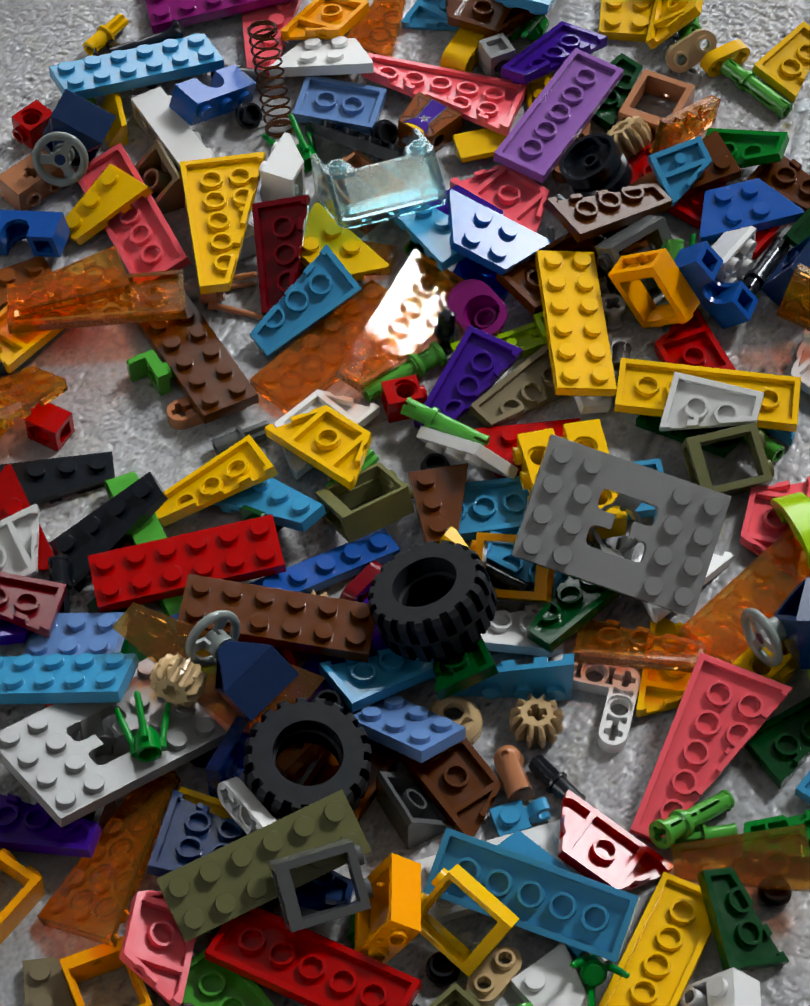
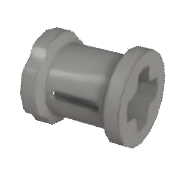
M615 293L606 294L602 297L605 321L607 317V332H616L624 326L622 313L625 310L626 304L621 295Z

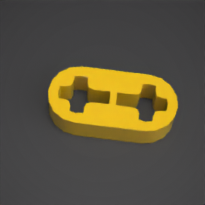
M740 39L730 41L707 52L701 59L700 67L710 77H716L722 74L720 72L721 66L729 58L742 65L748 59L750 49Z

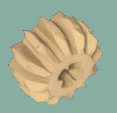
M639 116L627 117L625 120L613 125L606 132V134L613 137L621 153L627 159L643 151L644 147L651 143L653 137L647 122L645 123L643 118Z
M167 653L154 665L150 675L151 683L149 686L156 690V697H162L166 702L173 703L177 708L182 705L190 708L193 703H196L202 697L207 685L205 682L207 674L200 670V664H194L191 661V657L186 659L180 653H177L175 656Z
M531 693L527 697V701L518 698L516 707H512L509 713V719L511 720L509 722V730L511 733H515L517 743L526 740L528 749L533 743L538 744L541 749L544 748L546 741L552 744L555 743L557 735H561L564 726L562 723L564 714L562 709L557 708L556 699L547 702L544 693L539 699H535Z

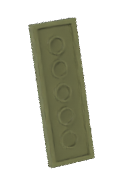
M341 789L155 880L184 942H187L277 898L268 864L269 861L346 838L354 841V845L359 844L363 855L370 853L372 850ZM345 854L290 869L294 889L347 864Z

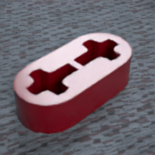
M377 561L368 564L344 588L339 599L364 602L368 597L375 575L381 573L380 570L383 565Z

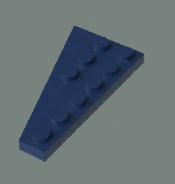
M174 789L148 863L147 874L161 877L247 834L234 819L230 817L223 819L211 813L210 807L200 802L196 805L184 799V794ZM331 871L296 888L295 893L299 907L323 911L351 902L354 888L351 879ZM278 897L275 898V899H273V900H271V901L279 902V901H278Z

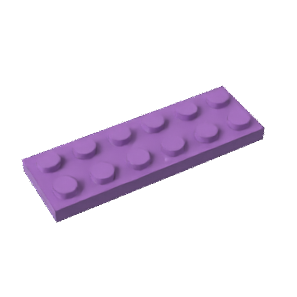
M575 48L494 152L493 161L543 183L561 160L565 151L573 144L622 79L624 69Z

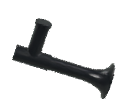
M172 19L171 26L161 33L123 44L117 43L115 40H108L106 42V49L109 54L115 50H128L143 44L151 45L163 42L166 39L183 38L184 35L180 24L175 19Z

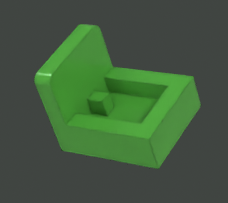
M153 349L137 354L126 361L131 382L148 376L160 396L171 392L170 379L173 378L171 369L167 362L162 363Z

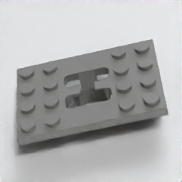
M551 434L510 556L692 618L732 496ZM603 490L618 494L612 504H608L601 509L598 507V501ZM641 502L651 505L656 509V515L651 526L643 525L641 517L636 512ZM610 508L625 511L633 520H636L629 529V536L634 539L629 546L619 550L604 545L601 542L602 539L599 533L596 531V528L600 526L611 530L615 514L606 512ZM588 531L591 539H594L592 540V542L597 547V549L590 547L586 543ZM639 542L643 543L644 552L640 562H634L623 557L622 553L631 550Z
M152 656L139 662L121 702L55 703L0 730V761L61 828L227 742L228 732L198 702L193 703L190 708L183 705L177 708L171 703L166 737L168 749L162 751L161 757L151 762H142L136 757H131L129 744L119 723L111 726L114 735L104 733L102 719L115 714L114 708L119 707L134 737L139 729L134 692L137 690L141 694L146 725L153 727L160 734L166 701L162 697H156V690L149 686L151 683V671L154 665L158 663ZM79 731L81 741L73 740L70 735ZM114 745V755L118 756V758L107 764L97 765L94 758L101 755H112Z

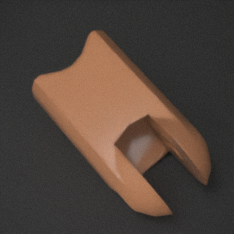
M513 745L500 747L495 752L493 759L508 801L513 802L521 799L522 803L528 802L535 797V794L523 767L524 758Z

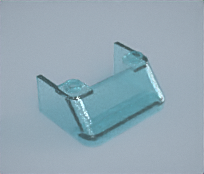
M418 128L412 129L413 141L405 147V156L354 169L351 164L341 159L332 160L325 165L316 153L310 155L315 195L338 226L347 229L357 228L440 207L447 202L446 187L434 147Z

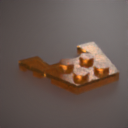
M36 366L26 367L20 372L1 377L0 404L4 407L0 408V428L4 430L14 426L13 419L19 415L22 419H25L31 415L30 408L37 403H40V406H44L67 391L66 379L39 369Z

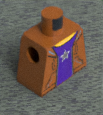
M418 92L398 121V138L400 141L397 146L405 148L404 154L410 155L415 149L426 155H433L453 140L454 134L461 133L462 114Z

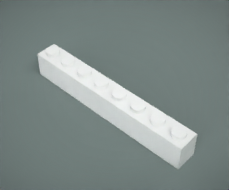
M161 86L131 98L134 120L152 145L156 140L161 142L180 176L181 161L215 158L211 148H206L203 144L199 132L193 130L184 119L169 107L172 96H167ZM252 211L238 261L256 254Z

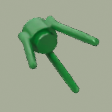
M543 14L537 15L521 25L508 40L512 43L520 35L522 38H527L531 41L538 40L546 33L549 21Z
M290 113L288 117L299 141L296 147L304 160V172L312 171L321 160L316 151L313 135L306 132L307 144L294 115ZM266 133L262 135L263 139L272 147L275 141Z
M136 690L134 692L139 729L134 737L119 707L114 708V713L129 744L131 757H136L142 762H151L161 757L162 751L168 749L166 737L171 703H165L160 734H158L153 727L146 725L141 694Z
M594 954L584 958L579 955L576 957V960L570 963L571 969L579 967L580 977L587 984V1006H595V988L604 983L609 971L625 979L630 977L629 972L616 966L613 961H604L603 958Z

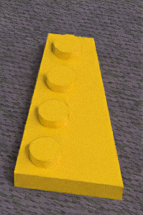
M249 434L165 490L164 492L168 499L155 514L163 527L268 480L279 473Z

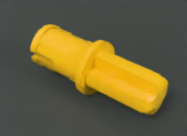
M119 13L105 26H98L95 34L83 42L84 51L89 56H93L94 48L96 47L99 53L106 46L108 40H115V36L128 25V19Z

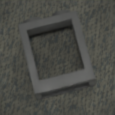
M647 215L594 246L598 255V264L605 273L608 281L607 288L611 294L621 295L608 276L619 260V252L643 237H646L651 251L661 249V245L665 244V240L672 239L665 217ZM653 277L640 279L647 291L657 285Z
M348 838L268 862L286 929L290 932H296L371 909L369 899L374 897L372 886L368 878L363 879L360 867L365 864L364 856L359 844L354 845V841ZM344 853L357 900L302 917L290 869Z

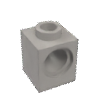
M502 32L478 41V66L486 76L503 78L501 77V68L515 57V48Z

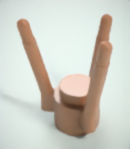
M252 271L236 274L232 282L256 277L257 273ZM255 282L232 283L230 290L254 287ZM226 292L200 295L201 304H208V310H221L262 320L265 316L256 312L219 304L220 301H225Z

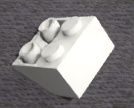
M284 132L279 142L273 144L267 161H263L260 165V197H262V202L305 195L304 160L290 133Z
M749 226L724 232L711 246L723 259V263L716 276L718 280L725 283L738 282L742 276H745L753 268L754 261H752V256L757 246L755 227Z
M732 967L688 985L681 998L680 1006H761L760 981Z

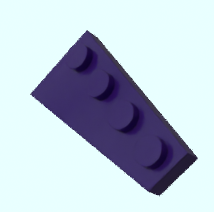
M561 21L502 66L501 77L512 80L514 83L525 85L559 69L575 48L591 54L606 47L608 36Z
M469 325L424 405L430 408L435 406L441 410L440 413L459 421L469 411L470 405L486 393L523 355V349ZM414 420V427L420 429L421 426H424V424Z
M9 793L7 796L0 794V850L5 848L11 851L92 858L102 832L98 822L81 817L61 828L39 803L36 802L35 805L21 801V798Z

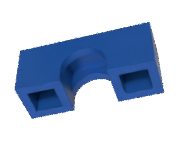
M233 64L216 70L210 87L201 83L197 78L175 84L169 107L192 126L234 111L243 102H252L257 83Z
M0 209V255H8L14 243L27 239L34 256L61 257L71 233L63 212Z
M707 241L680 249L674 262L702 307L721 328L726 329L750 321L758 299L742 281L725 283L716 278L723 259Z

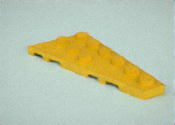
M265 152L180 162L200 295L230 291L252 211V204L254 203L259 185V168L261 163L265 161Z

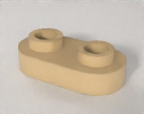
M706 29L693 31L668 48L665 53L666 65L677 73L689 70L701 62V59L707 52L716 48V37ZM706 39L707 46L701 49L699 46L700 41ZM684 55V61L681 64H677V57Z
M510 946L496 947L469 977L467 989L476 995L481 1006H493L509 989L511 979L521 973L522 957L520 953ZM502 958H507L511 962L508 964H502L499 962V960ZM480 983H487L490 987L482 989L478 985Z

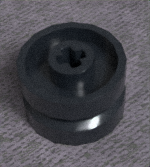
M606 133L586 135L575 141L565 151L559 166L563 178L572 187L575 194L581 193L583 197L596 195L597 191L606 189L611 192H621L622 187L629 185L633 174L629 161L621 153L613 137Z

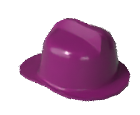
M476 279L463 280L455 285L449 294L448 308H450V311L455 312L456 321L465 330L471 325L493 336L502 333L501 330L508 316L507 307L503 300L487 284Z

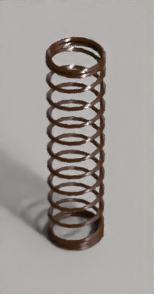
M259 20L247 28V34L250 36L249 43L252 46L251 53L254 56L252 61L255 65L254 72L258 75L256 82L259 84L258 92L261 94L259 100L263 104L261 110L265 114L263 116V121L266 123L265 133L270 137L279 138L282 137L284 132L291 134L294 131L293 127L280 133L269 132L268 129L291 125L290 120L280 118H289L288 114L291 113L292 108L285 106L290 102V98L284 96L288 92V88L283 86L287 80L281 77L285 72L283 68L279 67L283 63V60L278 58L281 50L275 48L279 45V40L274 38L278 33L277 25L270 20ZM259 25H271L274 27L273 29H261L254 34L250 32L252 28ZM263 31H270V32L265 33V34H258V33L263 32ZM252 38L260 41L253 45ZM275 40L277 44L271 47H256L257 44L263 41ZM254 48L260 50L256 54L253 52ZM267 50H278V54L271 57L257 56ZM255 58L264 59L258 64L255 62ZM267 60H280V63L275 66H260L261 63ZM257 67L262 68V69H265V70H263V71H261L260 73H258V72H257ZM272 69L282 70V73L275 76L261 75ZM259 77L266 78V80L260 83ZM273 79L284 80L282 84L275 86L262 85ZM261 86H262V87H265V88H269V89H267L266 91H264L263 93H262L261 90H260V89H261ZM283 88L286 90L280 95H265V93L273 89ZM264 96V97H268V98H270V99H268L267 101L263 102L262 97ZM274 99H287L286 103L280 105L267 104ZM264 106L274 107L267 112L264 110ZM279 108L289 109L287 113L280 115L268 114ZM266 115L270 117H275L271 119L269 122L266 121Z

